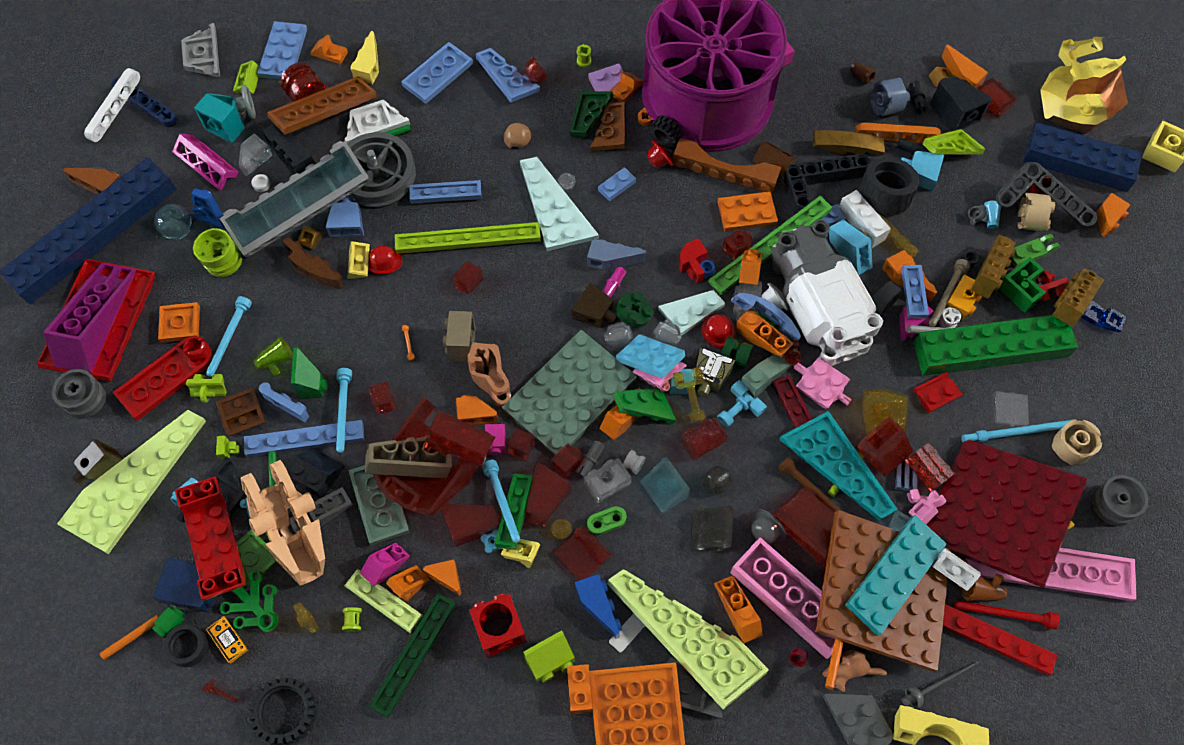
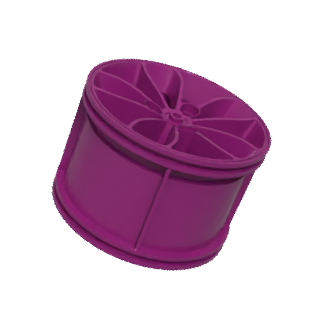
M663 0L651 14L646 28L642 103L643 108L645 107L648 113L647 118L650 116L653 120L651 124L658 116H668V119H673L672 122H676V126L681 128V138L696 142L705 152L733 149L755 138L764 129L772 114L787 49L786 29L776 10L766 0ZM675 58L686 60L677 66L664 68V65ZM739 68H751L759 79L749 85H744ZM693 73L696 77L706 81L707 89L689 85L679 80V78ZM730 79L734 89L716 90L712 82Z

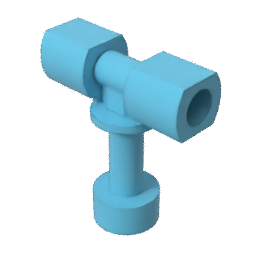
M740 380L730 389L737 397V404L728 412L723 410L717 415L718 421L724 427H729L734 422L733 417L742 409H749L758 417L767 408L758 397L754 399L748 393L749 388Z

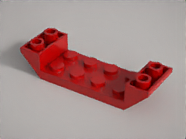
M214 476L176 489L178 506L184 514L199 575L197 584L201 600L204 601L245 586L244 567L227 504L217 477Z

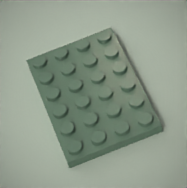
M580 330L502 406V410L559 459L615 402L613 395L617 391H626L637 380V375L620 363L584 331Z

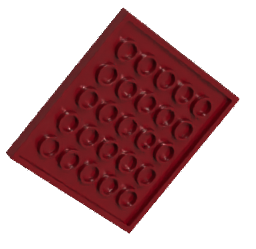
M967 440L963 442L940 492V495L944 496L946 502L936 508L938 513L926 525L946 543L945 548L950 549L951 553L1045 588L1087 483V478L972 440Z

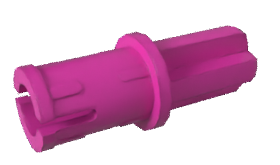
M623 267L616 268L611 278L606 280L607 284L602 292L609 297H612L615 290L620 287V282L626 274V270Z

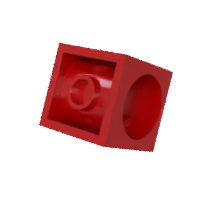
M505 593L496 595L492 601L487 603L485 601L478 602L473 605L472 609H469L487 658L527 643L510 594L505 595ZM495 613H503L513 619L508 631L500 636L486 634L483 631L484 623L489 616Z

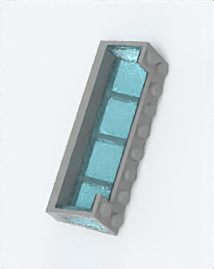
M346 141L335 143L330 150L331 155L323 156L320 162L315 165L310 164L301 174L296 173L292 175L285 184L280 183L274 187L275 190L272 192L263 193L256 202H249L244 205L243 210L229 209L223 213L224 216L220 220L243 256H252L371 182Z

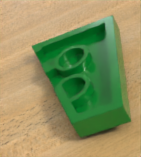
M659 388L617 391L613 395L620 413L637 417L644 415L651 417V420L655 421L659 419L666 420L668 424H673L676 421L663 391Z

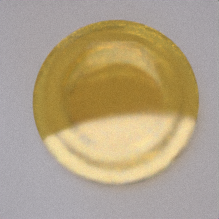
M565 519L554 521L551 526L553 536L557 539L567 538L571 534V524Z

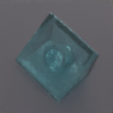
M664 457L640 481L662 513H666L689 496V486L667 457Z

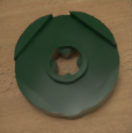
M638 291L623 294L619 298L616 307L619 319L625 324H633L635 328L645 326L654 314L650 303Z

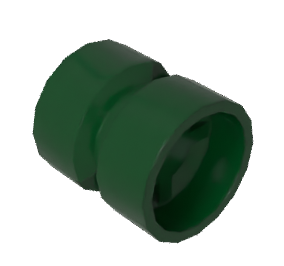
M728 336L721 355L735 360L734 364L736 366L745 368L753 345L745 342L740 344L737 339ZM733 348L738 349L736 355L731 354Z

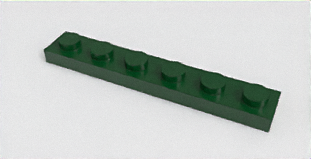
M437 593L370 703V708L387 718L390 717L457 604L454 601Z

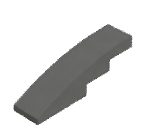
M342 487L315 501L316 509L308 512L307 515L311 523L319 519L321 528L349 508L352 503ZM293 516L289 518L290 526H288L290 533L295 535L300 528Z

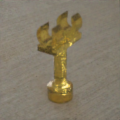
M699 367L692 369L694 380L684 382L682 372L673 373L676 388H688L692 411L689 413L691 422L706 418L704 410L699 408L695 393V385L704 383L703 373Z

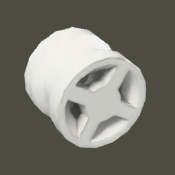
M948 307L941 314L938 324L942 328H955L961 319V314L956 308Z

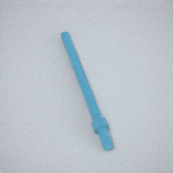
M1071 420L994 431L980 430L976 431V433L962 435L961 439L962 442L967 440L986 442L988 439L1058 430Z

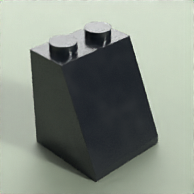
M951 76L939 81L930 104L949 129L955 131L982 121L992 98L960 78Z

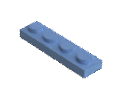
M481 180L410 185L411 204L482 199Z

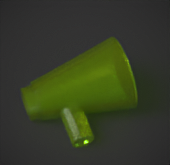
M279 336L253 361L258 369L269 367L273 376L280 374L276 364L292 359L293 352L284 338Z

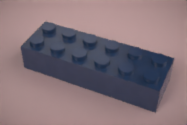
M1036 123L1029 135L1023 162H1036L1045 169L1128 192L1137 180L1142 152Z

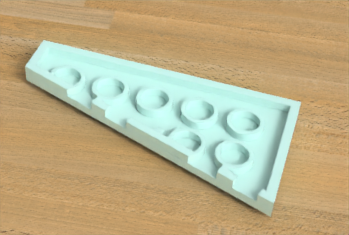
M537 157L521 160L520 165L546 250L551 251L592 241V239H599L598 233Z

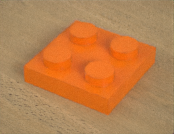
M198 302L160 306L158 340L161 343L182 341L192 336H199L200 305Z

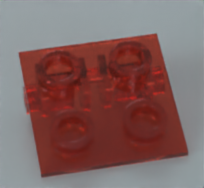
M585 526L582 528L578 527L574 531V535L554 552L579 581L588 578L612 556Z

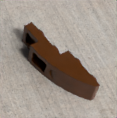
M289 236L283 240L287 251L291 254L288 258L296 270L321 285L336 289L343 288L342 276L336 270L333 272L330 269L331 266L326 259L322 260L318 255L312 257L308 252L304 253L299 242L293 241Z

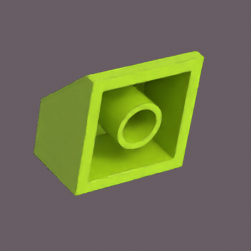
M562 630L523 652L537 683L540 681L545 683L554 677V673L559 670L562 672L566 671L567 666H573L572 663L575 662V657Z

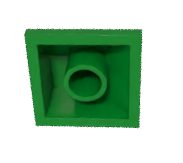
M293 348L291 384L300 399L323 398L324 391L327 390L326 379H323L317 368L298 348Z

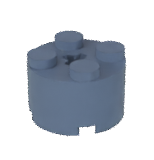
M901 78L875 82L870 90V94H873V100H870L871 106L877 115L887 116L900 113L905 109L907 102L910 100V94L906 91Z

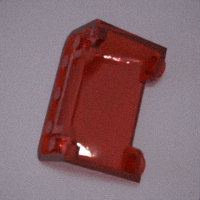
M801 487L772 514L783 524L787 534L817 560L815 563L818 566L820 563L822 564L824 570L821 573L825 576L835 513L815 497V493L810 488L805 489Z

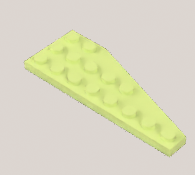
M189 410L184 412L83 489L57 524L109 554L206 420Z
M623 569L608 579L607 585L723 710L767 674L769 669L739 638L734 635L729 636L721 631V627L716 624L714 626L701 619V615L676 600H669L663 596L664 593L661 591H654L644 585V581Z

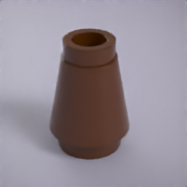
M856 61L850 67V71L863 83H870L875 78L876 71L873 67Z

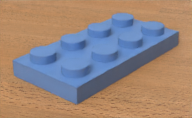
M274 21L257 72L259 78L292 81L307 33L306 25Z
M448 42L402 80V86L427 104L473 64V59Z

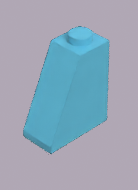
M845 220L830 226V243L841 256L851 261L858 275L873 268L871 239Z

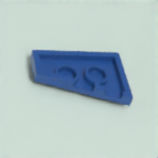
M195 188L191 193L192 204L194 205L192 208V212H194L193 219L225 229L220 220L224 215L213 198V194L207 190Z

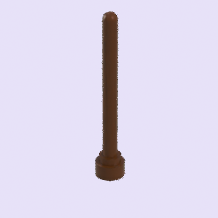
M789 456L778 466L781 472L790 473L833 514L838 510L842 511L795 468L794 461Z

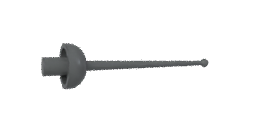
M975 661L966 668L921 691L916 687L906 688V697L901 699L903 705H912L916 709L920 708L924 703L923 695L973 666H977L979 662Z

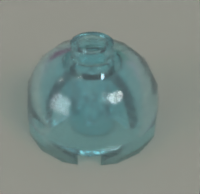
M165 204L154 215V226L159 235L166 240L168 238L179 240L185 237L192 229L191 224L193 220L189 212L181 205Z

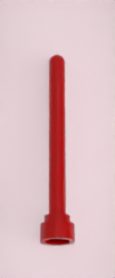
M955 601L953 603L956 609L1042 623L1047 629L1056 630L1059 625V614L1048 611L1041 615L963 601Z

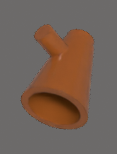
M996 574L992 581L979 577L968 591L962 588V596L967 601L1004 600L1007 596V589L1000 585L1004 577L1001 574Z

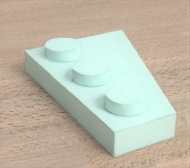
M714 290L660 305L658 310L682 336L707 317L723 308L725 302Z

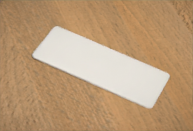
M633 614L622 626V631H619L620 637L616 639L613 636L609 643L621 653L645 625Z

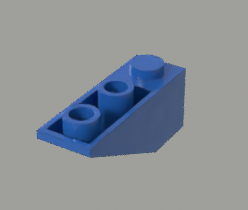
M599 574L575 582L581 606L610 634L618 639L620 637L619 631H622L619 619H614L612 611H615L612 599H607L605 592L608 591L605 580H601Z

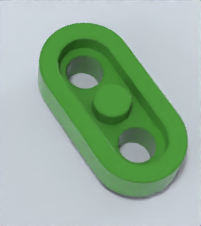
M615 506L591 515L587 521L589 532L593 535H602L622 527L626 523V512L623 508ZM618 516L620 520L614 521L612 518ZM600 523L601 527L595 528L594 524Z

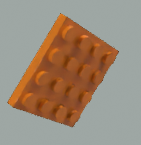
M676 662L589 671L596 745H685Z

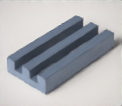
M901 450L896 452V490L910 491L917 489L918 453L914 452L912 454L909 451L902 452ZM902 457L905 458L904 486L901 485ZM910 458H912L911 487L909 486Z

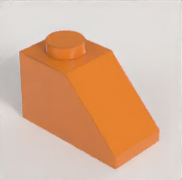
M463 395L460 398H456L457 418L460 427L498 423L497 412L478 397Z

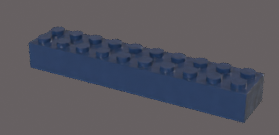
M147 157L0 270V274L21 298L32 304L83 264L85 259L92 257L175 192L177 188L163 171Z

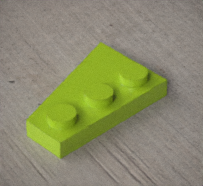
M962 129L925 138L923 145L933 154H983L985 150L982 145Z

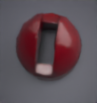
M795 648L789 656L790 662L797 667H803L808 659L806 650Z

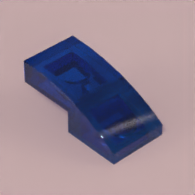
M1091 301L1081 318L1101 328L1119 333L1122 331L1127 317L1112 307L1106 310Z

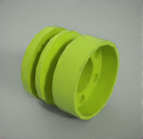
M217 228L205 230L194 241V255L211 275L226 277L233 274L240 267L243 259L242 252L226 231Z

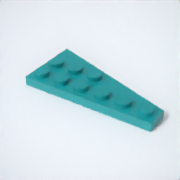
M829 411L779 438L780 441L878 521L898 510Z

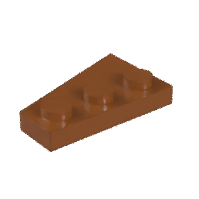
M625 102L608 104L602 116L601 125L596 131L595 140L590 146L591 151L626 148Z

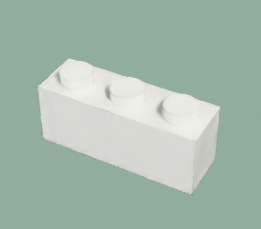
M857 190L842 198L839 207L846 220L859 231L864 230L870 236L871 248L886 240L891 228Z

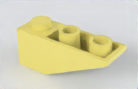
M373 31L365 38L364 45L358 51L357 58L352 62L350 68L353 78L358 76L365 83L372 85L379 73L377 44Z

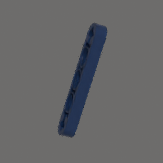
M120 77L115 78L112 81V88L115 86ZM137 86L135 87L133 92H136V94L129 96L128 102L165 127L176 125L178 119L171 109ZM143 100H148L146 104H140ZM155 108H161L159 112H152Z

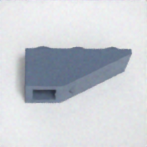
M592 239L587 256V266L609 270L645 262L646 250L638 247L624 246L620 243L614 244L602 239Z

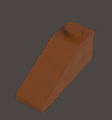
M63 169V172L70 181L96 194H100L121 178L116 172H109L105 169Z

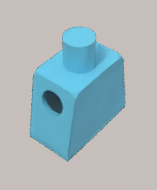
M915 151L912 160L902 157V161L907 162L917 171L920 178L919 186L933 191L938 180L944 155Z

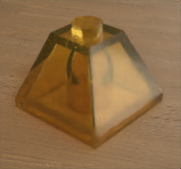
M884 389L863 390L862 410L866 434L906 433L908 396Z

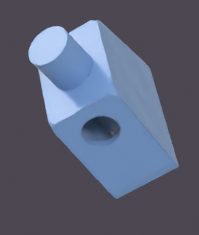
M346 196L342 199L341 203H335L331 206L326 224L329 237L364 236L361 211L358 203L353 202L351 196Z

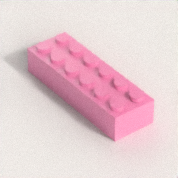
M759 538L732 567L730 573L823 657L828 659L832 655L835 639L815 632L822 591L762 538Z

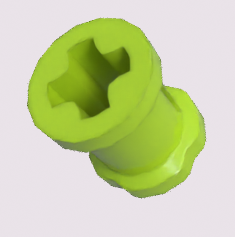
M584 44L577 47V64L580 67H588L591 64V47Z
M356 607L344 608L345 619L342 631H361L359 614L362 613V609Z

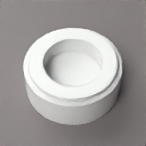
M264 174L254 176L251 181L254 190L257 192H265L271 185L269 178Z

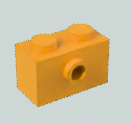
M963 275L945 307V309L948 307L956 308L961 314L960 320L962 321L965 320L967 315L972 316L976 309V306H974L975 301L979 303L982 298L981 295L971 291L975 280L966 275Z

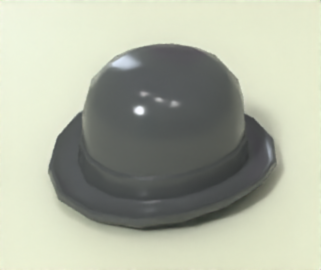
M756 509L754 511L751 529L753 536L757 540L762 538L767 544H771L775 541H784L787 538L785 527L773 514L764 509Z

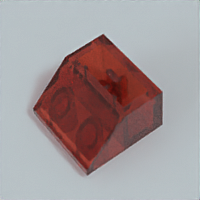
M890 416L865 436L856 448L884 477L913 453L905 431Z

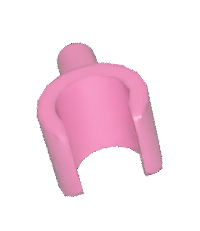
M918 489L910 490V493H907L908 500L912 504L918 503L921 499H928L927 496H920Z

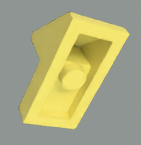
M520 539L516 550L503 549L501 555L506 559L519 561L527 568H530L540 544Z

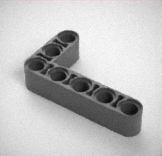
M1036 162L1024 164L996 195V201L1000 205L1009 207L1034 184L1045 195H1049L1052 201L1078 223L1084 226H1091L1097 221V214ZM1034 165L1036 172L1033 175H1029L1028 168ZM1048 177L1050 182L1046 187H1043L1042 180ZM1021 179L1023 186L1020 189H1016L1015 182ZM1058 189H1062L1063 195L1057 199L1055 193ZM1008 193L1010 199L1008 202L1003 203L1001 198L1004 194ZM1072 201H1075L1077 204L1074 210L1069 209V204ZM1089 213L1090 219L1084 222L1082 219L1083 215Z

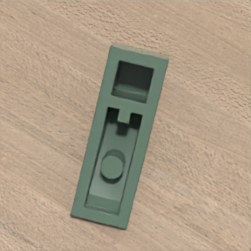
M773 354L742 377L741 382L749 388L748 393L753 398H756L772 381L780 377L794 363L785 354L782 357Z

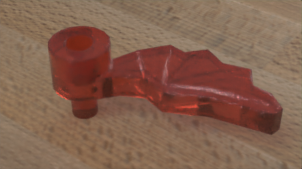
M214 679L209 684L206 683L203 688L204 691L210 694L215 691L234 702L238 700L214 687L213 685L216 682Z

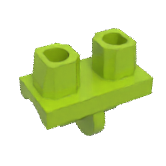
M195 374L193 379H187L186 385L190 390V396L200 397L203 403L208 402L209 397L226 396L227 391L222 374H214L212 379H206L202 374Z

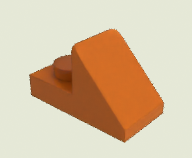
M326 35L317 41L310 54L341 65L348 51L345 47L333 44L330 36Z
M621 72V81L611 90L614 94L613 98L619 102H626L643 85V80L632 73Z
M415 565L390 577L386 584L399 598L408 601L430 579Z

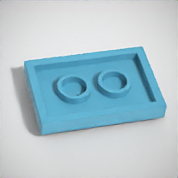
M639 334L616 355V359L622 364L663 379L685 357V351Z

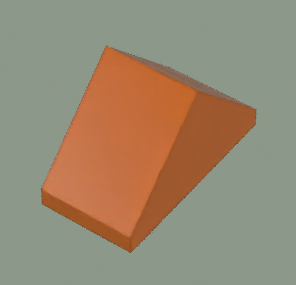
M455 560L436 563L423 568L426 576L458 596L461 595V586Z

